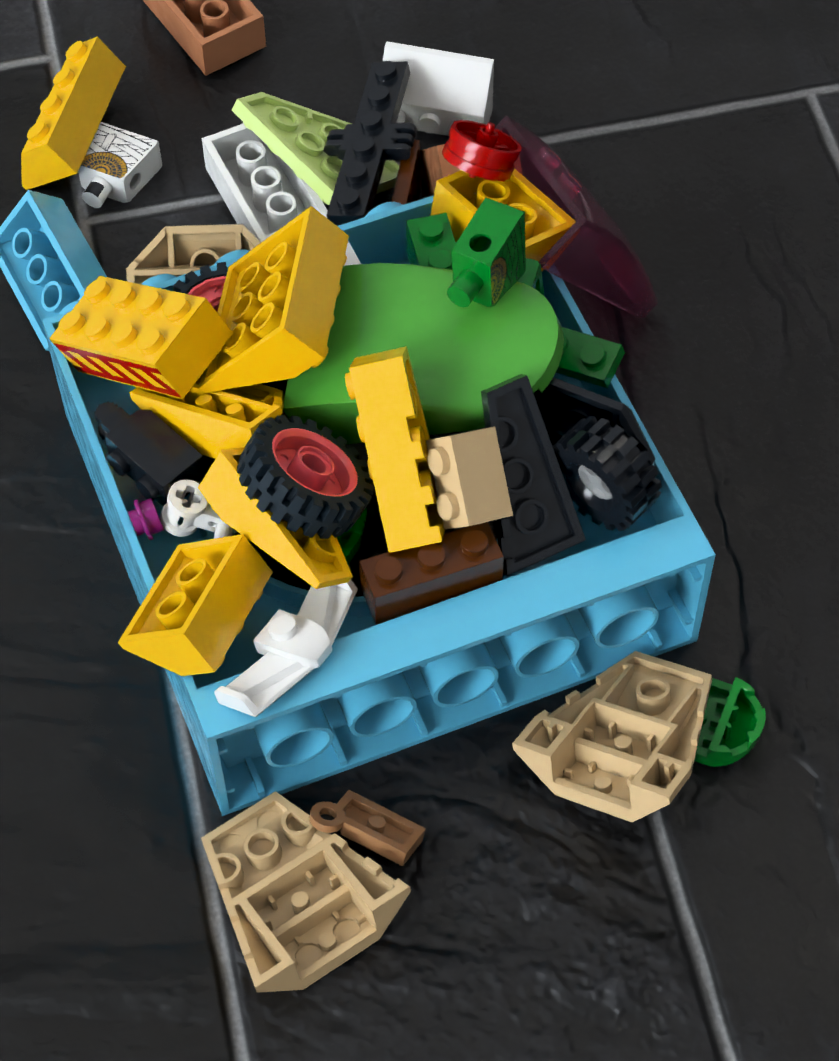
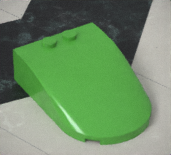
M395 263L346 265L342 268L339 283L341 290L336 298L333 313L335 320L330 328L327 343L329 348L328 354L318 367L309 368L296 378L288 379L283 411L288 418L292 415L299 416L303 424L307 419L317 422V429L322 430L324 426L333 430L332 437L336 439L341 435L348 441L347 444L362 443L356 423V417L359 416L356 399L351 400L349 397L345 373L350 372L349 367L356 357L407 346L429 435L485 428L481 391L520 374L528 376L533 393L536 390L542 393L548 386L562 358L564 338L561 323L546 297L533 287L521 282H516L495 306L487 307L472 301L468 307H460L454 304L447 295V290L453 283V272L451 269Z

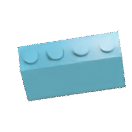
M27 190L0 226V268L44 349L50 351L42 320L58 315L65 306L80 300L84 295L86 287L91 282L95 281L99 276H107L64 200L61 198Z

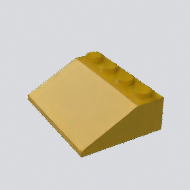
M312 206L228 267L217 313L232 330L233 335L201 375L199 389L204 393L296 378L309 368L318 367L326 358L329 350L327 343L330 328L335 320L333 313L336 298L341 290L339 283L342 268L347 260L345 253L349 235Z

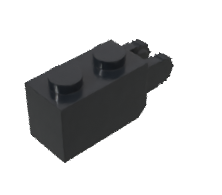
M108 401L101 405L98 404L99 406L94 414L96 422L100 425L98 427L99 436L107 444L109 452L106 456L107 461L116 473L121 476L127 474L134 480L138 490L146 499L152 498V501L156 500L164 506L167 503L168 492L175 482L180 480H193L199 484L202 482L206 475L203 455L151 410H137L132 415H129L121 407L118 408L117 404L115 405L113 402L109 403Z

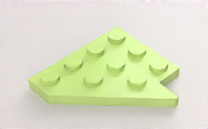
M264 92L238 98L232 111L243 121L244 125L265 142L270 151L278 155L294 171L298 178L304 180L325 204L330 205L343 161L337 156L327 155L324 152V146L329 131L344 129L346 125L352 123ZM394 160L385 161L377 193L395 187L399 165Z

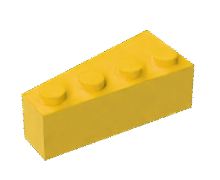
M407 346L356 357L349 367L350 372L345 373V382L350 399H356L359 416L356 417L357 429L361 441L365 442L368 471L376 491L388 552L391 553L442 542L445 529L442 518L437 511V493L433 473L430 471L427 463L428 449L426 440H430Z

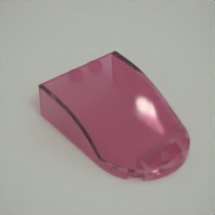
M505 116L495 128L512 136L522 147L517 161L514 162L515 169L576 221L538 261L541 264V268L634 316L646 317L658 304V300L648 272L625 234L551 147L528 128Z

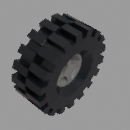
M588 416L586 419L583 417L553 445L572 502L574 501L579 506L577 511L583 516L589 514L592 517L593 523L600 526L604 522L608 530L613 531L617 528L618 531H624L660 497L661 492L659 490L662 488L661 480L655 478L659 472L656 466L649 465L648 461L651 457L646 450L641 452L636 447L639 442L632 436L629 439L624 436V429L616 425L612 428L610 427L609 420L604 418L597 421L595 416Z

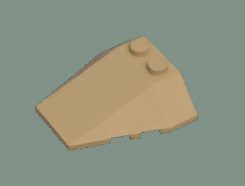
M634 651L597 675L596 684L582 693L574 690L565 696L566 703L550 714L544 710L534 716L512 743L513 750L554 795L626 821L634 822L669 805L691 776L711 688L712 675Z

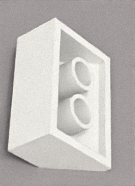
M386 41L383 61H408L410 77L396 123H412L417 127L418 131L449 136V131L454 121L467 120L487 125L493 109L494 59Z

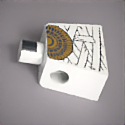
M100 122L78 170L81 187L85 189L82 193L84 202L94 208H100L107 197L122 203L130 202L162 167L159 141Z

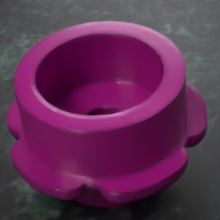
M152 498L141 502L136 499L134 500L136 509L128 511L137 536L146 533L149 540H154V534L164 531Z

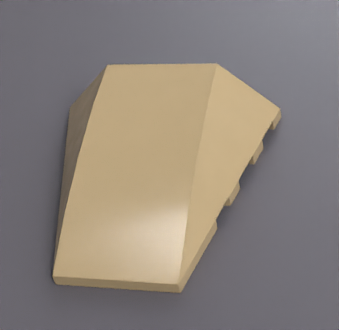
M276 791L201 837L257 993L306 989L377 942L411 892L409 885L399 878L395 880L382 871L381 865L368 856L364 858L348 846L347 841L337 834L331 835L314 828L309 821V814Z

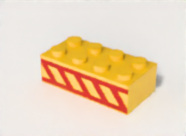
M99 276L86 287L83 297L75 307L62 317L59 327L49 339L78 372L184 399L233 335V332L204 297Z

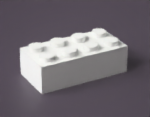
M244 123L202 138L207 172L236 223L244 224L261 242L310 206L326 217L328 210L319 195L304 180L298 178L294 171L278 155L271 152L268 145L253 131L248 129Z

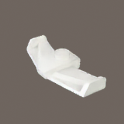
M352 580L348 583L319 589L311 586L297 615L278 609L253 640L257 653L264 656L226 687L220 686L214 691L218 703L257 717L310 672L319 668L333 650L332 645L357 593L358 588Z

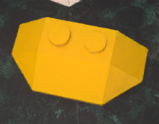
M201 376L184 399L138 387L129 392L131 400L140 410H151L199 453L216 459L220 450L245 447L258 426L270 417L275 419L277 416L282 415L284 408L283 390L263 384L204 393L199 389Z

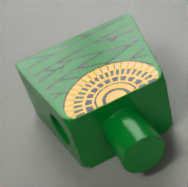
M489 198L484 199L454 245L451 253L453 283L448 288L447 295L454 304L460 307H468L474 301L487 307L495 306L502 296L525 273L524 211Z

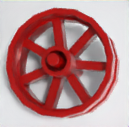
M467 120L454 121L449 131L450 138L445 143L442 151L444 159L458 169L469 173L471 178L480 177L492 181L510 180L515 168L514 162L517 161L522 149L520 143L512 136L496 129L495 124L488 122L486 125Z

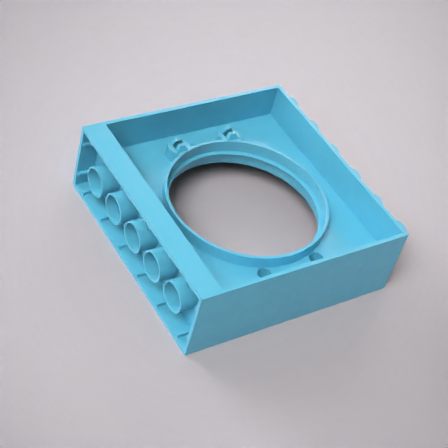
M434 195L404 205L399 202H386L370 210L364 218L338 225V227L349 235L348 241L361 264H410L407 254L406 220L430 216ZM241 249L229 252L209 267L211 271H217V263L226 262L228 270L230 265L247 254L249 250ZM551 260L542 271L544 296L553 307L561 327L594 336ZM200 270L194 271L197 276H200ZM160 274L145 280L142 285L173 291V285L178 280L185 283L186 274L178 277L171 274ZM77 300L65 306L58 315L43 319L42 323L66 417L141 605L179 544L213 539L214 532L197 528L189 536L178 537L164 529V531L153 535L154 540H149L146 533L137 536L128 511L136 509L134 500L138 499L141 502L146 500V498L140 493L134 480L127 474L124 476L119 475L110 466L106 457L109 454L107 444L99 436L98 427L100 425L96 422L94 414L99 406L98 404L101 405L108 401L109 403L117 404L118 408L121 407L129 415L140 410L131 400L129 393L136 387L78 372L49 339L59 327L62 317L69 313L79 302ZM555 373L554 378L623 403L632 410L655 456L654 466H656L659 472L655 478L661 480L662 488L659 490L661 495L656 502L629 528H626L624 531H618L615 528L612 531L606 529L604 522L598 526L592 522V517L589 514L583 516L578 512L579 506L573 501L586 540L509 576L503 574V580L378 625H375L364 596L354 597L332 645L333 650L323 664L305 676L257 717L219 704L214 691L220 686L226 687L264 656L257 653L253 642L254 638L278 609L297 615L308 590L288 585L270 577L263 588L262 596L255 602L244 621L243 629L236 635L225 654L223 664L216 672L180 676L165 669L222 816L252 806L275 791L280 795L596 679L597 675L634 651L655 657L698 640L716 554L616 375H614L608 389L559 373ZM191 493L184 497V499L188 500ZM154 500L153 503L160 517L163 506ZM180 517V518H179V521H178V524H179V525L182 524L183 519H184L183 517Z

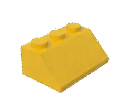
M515 168L510 180L492 181L480 177L471 178L469 173L462 170L436 181L430 216L447 213L455 242L458 241L484 199L489 198L525 212L526 258L537 260L541 264L542 271L578 228L579 223Z
M244 534L179 544L122 634L118 644L122 649L180 676L214 673L223 664L225 654L236 635L243 629L244 621L255 602L262 596L263 588L273 571Z

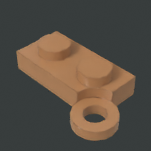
M348 790L337 804L325 801L316 803L312 806L309 815L311 825L317 830L325 833H333L340 830V835L401 866H404L421 844L426 828L351 790ZM328 814L334 817V819L326 820L320 815Z

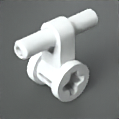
M180 480L171 486L167 495V503L163 506L160 514L161 524L168 533L178 537H186L193 534L197 528L214 532L213 539L228 537L237 533L235 529L222 521L212 509L209 502L198 489L199 483L193 480ZM190 492L189 499H184L186 493ZM183 517V522L181 525H179V518Z

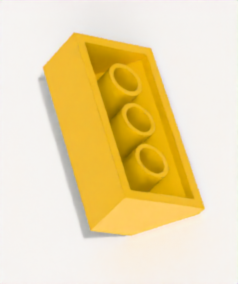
M98 36L84 42L77 41L69 47L65 55L67 58L64 65L53 79L54 86L49 96L40 106L41 113L36 123L27 133L28 140L21 153L22 187L26 190L78 173L126 68Z

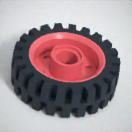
M279 415L275 419L270 417L258 426L238 460L237 473L241 474L239 477L241 486L248 487L245 492L250 500L259 499L256 507L262 513L270 510L273 513L270 518L271 520L279 524L283 519L287 522V529L295 533L299 527L302 528L304 536L312 538L316 533L320 539H329L331 535L336 538L344 532L347 533L365 510L374 492V486L371 485L373 480L370 479V475L367 472L368 464L365 460H357L360 453L355 447L347 449L345 445L348 441L341 435L336 439L332 437L333 430L326 426L319 430L317 429V422L307 419L303 424L299 416L293 415L289 420L285 415Z

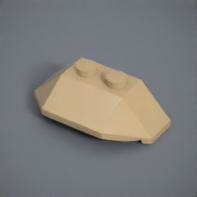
M244 224L165 226L126 268L127 281L142 284L145 280L160 274H171L178 277L192 270L193 272L200 270V267L208 264L212 266L219 258L229 252L241 249L251 251L261 241Z

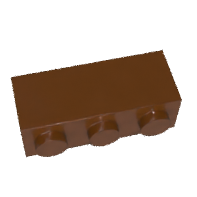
M488 522L472 525L444 534L442 542L391 553L386 552L359 561L361 590L375 625L503 580L504 556Z

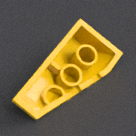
M245 447L220 450L198 487L220 519L240 534H244L248 540L315 589L348 583L353 576L337 537L335 538L331 535L329 539H320L317 533L313 538L304 536L303 530L300 527L295 533L287 529V522L283 519L279 524L271 520L270 518L273 513L270 510L262 513L256 507L259 499L250 500L245 493L248 487L241 486L239 477L241 474L237 473V466Z

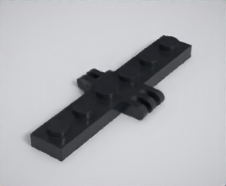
M408 61L372 62L354 124H348L344 129H334L328 133L324 152L329 156H337L343 161L326 215L327 219L336 226L364 218L372 210L386 160H407L410 158L417 127L412 123H396L410 77Z

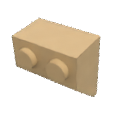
M495 426L426 440L428 449L427 463L430 471L433 473L437 493V511L442 518L444 529L468 527L513 516Z

